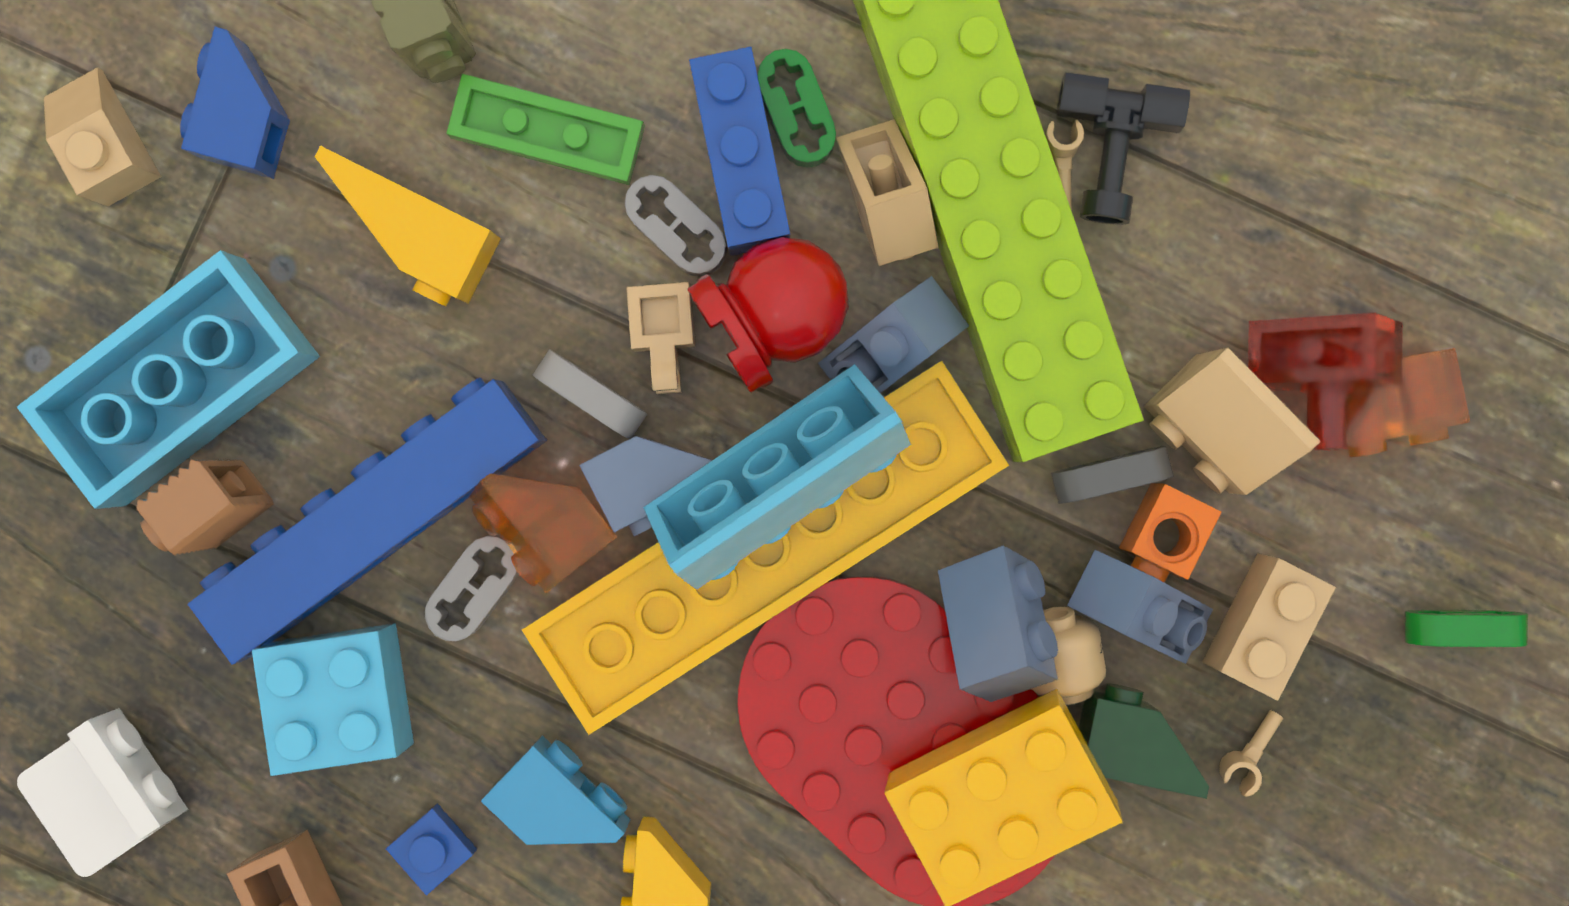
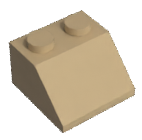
M1229 348L1195 355L1143 406L1154 417L1149 423L1152 430L1171 448L1177 450L1182 445L1198 461L1193 467L1194 472L1208 487L1218 494H1221L1224 490L1229 494H1249L1309 453L1321 442Z

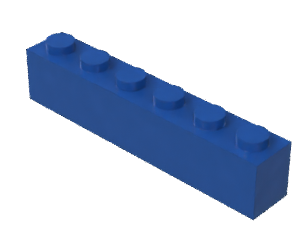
M478 378L467 384L451 398L456 407L437 421L430 414L411 425L401 434L402 439L405 441L403 446L388 457H385L383 452L380 451L365 459L350 472L355 479L354 482L337 494L332 488L321 492L301 507L300 510L305 516L301 521L287 531L282 525L269 530L250 545L255 553L252 557L237 568L233 562H228L210 573L200 582L205 591L190 601L188 606L232 665L252 658L253 649L277 640L547 441L504 381L492 379L486 384L482 378Z

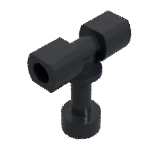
M1065 72L1061 81L1056 116L1094 121L1093 132L1104 136L1097 189L1083 192L1080 218L1103 224H1129L1133 197L1121 193L1129 140L1142 138L1144 128L1180 133L1185 127L1190 90L1146 84L1141 93L1108 88L1109 78Z

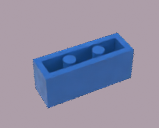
M752 46L689 59L730 256L746 253L756 244L781 237L790 238V230Z

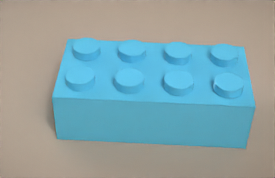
M220 250L19 404L17 408L94 509L127 506L320 356L247 260Z

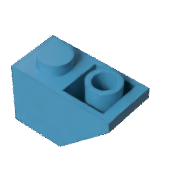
M543 735L481 800L526 845L616 843L625 834L631 820L624 813L627 810L626 803L611 787L605 783H600L596 787L579 771L583 764L567 745L559 740H555L551 744Z

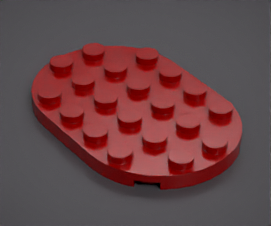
M875 576L834 578L764 622L752 640L741 670L738 687V714L743 739L752 760L766 781L865 874L884 889L907 901L923 906H945L884 794L889 772L1039 698V696L1029 689L990 702L960 690L945 609L926 594L904 583ZM1054 856L952 906H982L1003 899L1031 882L1045 869Z

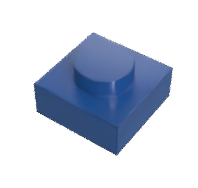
M437 803L394 840L386 850L423 893L428 895L477 851V848Z

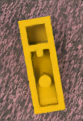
M320 146L315 158L398 269L417 278L412 290L447 307L452 296L469 304L501 238L491 230Z

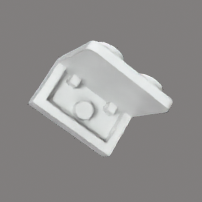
M120 708L89 719L67 734L71 740L26 769L17 779L19 790L73 870L83 877L90 876L188 810L178 795L174 784L163 773L142 742L140 734L127 720Z

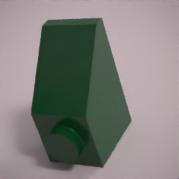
M1107 683L1105 693L1094 691L1093 695L1084 701L1079 730L1105 778L1207 799L1209 785L1161 712L1149 703L1142 701L1143 691Z

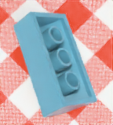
M854 364L643 508L669 566L676 575L697 590L711 580H717L728 575L734 570L740 560L762 545L771 544L787 534L793 524L817 508H824L833 504L840 498L846 488L867 474L886 468L893 462L898 453L911 444L896 411Z

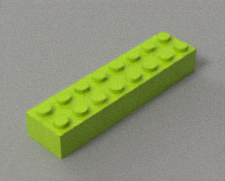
M853 0L893 118L928 189L938 247L961 314L969 324L967 331L1012 461L1026 462L1144 421L999 1Z

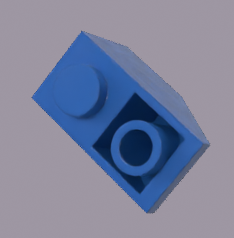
M214 27L210 43L208 42L202 47L198 57L197 74L200 81L194 103L187 105L181 118L180 133L183 138L181 149L206 161L274 179L290 119L248 45L228 30Z

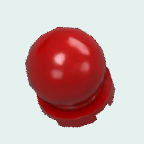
M781 237L753 245L734 263L726 285L719 283L716 286L711 277L706 274L699 278L696 284L688 288L691 298L709 328L712 329L721 323L734 343L736 349L726 355L751 393L760 387L765 388L774 382L767 369L772 366V361L797 363L820 354L840 332L849 309L847 283L841 267L829 253L809 240Z

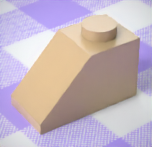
M97 67L44 97L46 140L77 196L110 206L161 178L159 171L103 70Z
M895 119L836 137L860 220L878 266L898 260H906L917 254L939 248L928 189Z

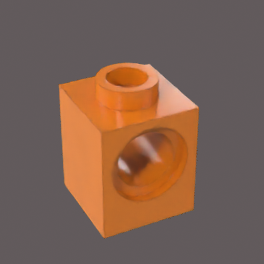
M1151 483L1119 549L1135 556L1131 567L1149 574L1164 583L1169 573L1188 580L1222 512L1167 484ZM1171 519L1179 529V540L1172 550L1161 553L1154 544V531L1160 522Z

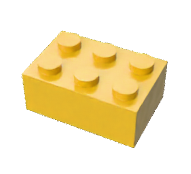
M1058 689L889 772L884 791L945 906H952L1123 822L1118 801Z

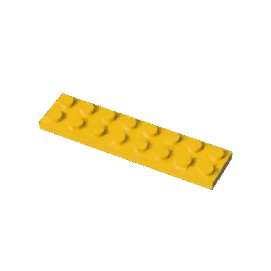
M943 361L938 362L884 397L901 419L910 441V446L898 453L893 462L886 468L878 472L869 473L846 488L840 498L833 504L824 508H817L793 524L787 534L771 544L762 545L740 560L734 570L725 577L711 580L696 590L675 574L669 566L658 542L522 629L525 637L588 735L1009 466Z

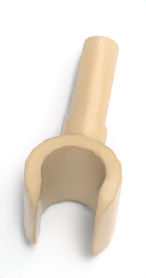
M1075 120L1071 129L1072 144L1064 145L1057 142L1054 138V121H1051L1045 136L1072 210V158L1077 153L1084 139V129L1082 124Z
M1269 710L1251 741L1245 745L1242 751L1229 752L1220 761L1219 771L1224 783L1229 781L1236 769L1241 767L1249 769L1248 775L1242 780L1239 787L1240 792L1245 797L1256 793L1262 784V775L1256 764L1282 722V716Z

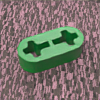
M775 50L767 55L759 66L758 80L763 103L782 151L788 160L797 166L806 168L818 166L825 162L833 152L836 140L834 122L813 69L806 57L795 50ZM785 65L789 73L800 72L802 77L795 81L798 102L790 105L782 87L771 89L769 83L775 80V68ZM804 113L811 130L822 128L825 135L818 139L817 151L809 153L805 145L794 147L791 140L798 136V124L794 116Z
M1502 610L1405 611V642L1413 645L1439 647H1523L1528 645V614Z

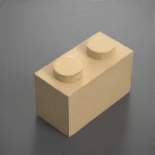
M1257 554L1202 662L1278 701L1336 587L1280 558Z

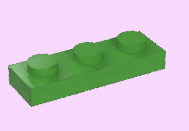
M462 74L446 134L451 139L630 185L645 124L638 119Z

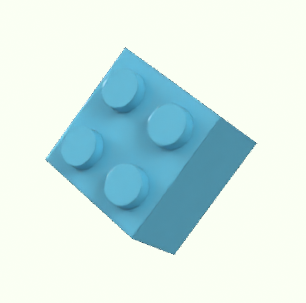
M396 623L279 640L252 650L270 776L396 758L414 744Z

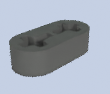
M1166 446L1136 451L1051 473L1058 504L1097 497L1174 477Z

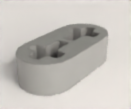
M649 175L641 177L632 183L625 198L627 215L635 227L682 271L692 276L702 277L706 274L710 275L721 267L727 251L725 238L719 227L672 182L664 177ZM646 191L654 197L662 191L668 194L664 200V205L668 212L676 218L669 227L654 214L648 216L645 220L639 216L644 209L639 198ZM683 226L697 238L703 237L706 233L713 237L709 247L714 255L710 260L706 262L702 258L696 257L689 262L684 259L689 249L685 242L677 235Z
M551 349L548 350L532 374L543 384L627 439L633 437L647 416V413Z
M489 535L475 540L466 548L431 595L425 607V619L428 628L435 636L445 641H459L473 635L481 628L517 580L522 570V555L519 547L511 539L503 535ZM500 548L505 553L501 564L507 569L504 576L500 573L492 574L482 585L478 584L474 580L485 564L478 557L480 551L490 553ZM466 590L470 591L474 596L464 609V614L470 619L468 625L458 622L451 627L444 622L448 611L442 606L443 601L452 603L460 599Z

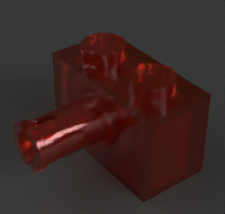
M1378 313L1249 321L1248 368L1271 390H1300L1301 393L1307 394L1306 427L1321 441L1312 450H1348L1347 394L1353 393L1354 388L1402 386L1403 323Z

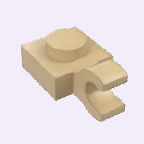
M689 282L627 287L631 349L634 352L650 351L652 389L656 391L657 395L682 393L677 348L695 347L692 298L688 292V288L691 287Z

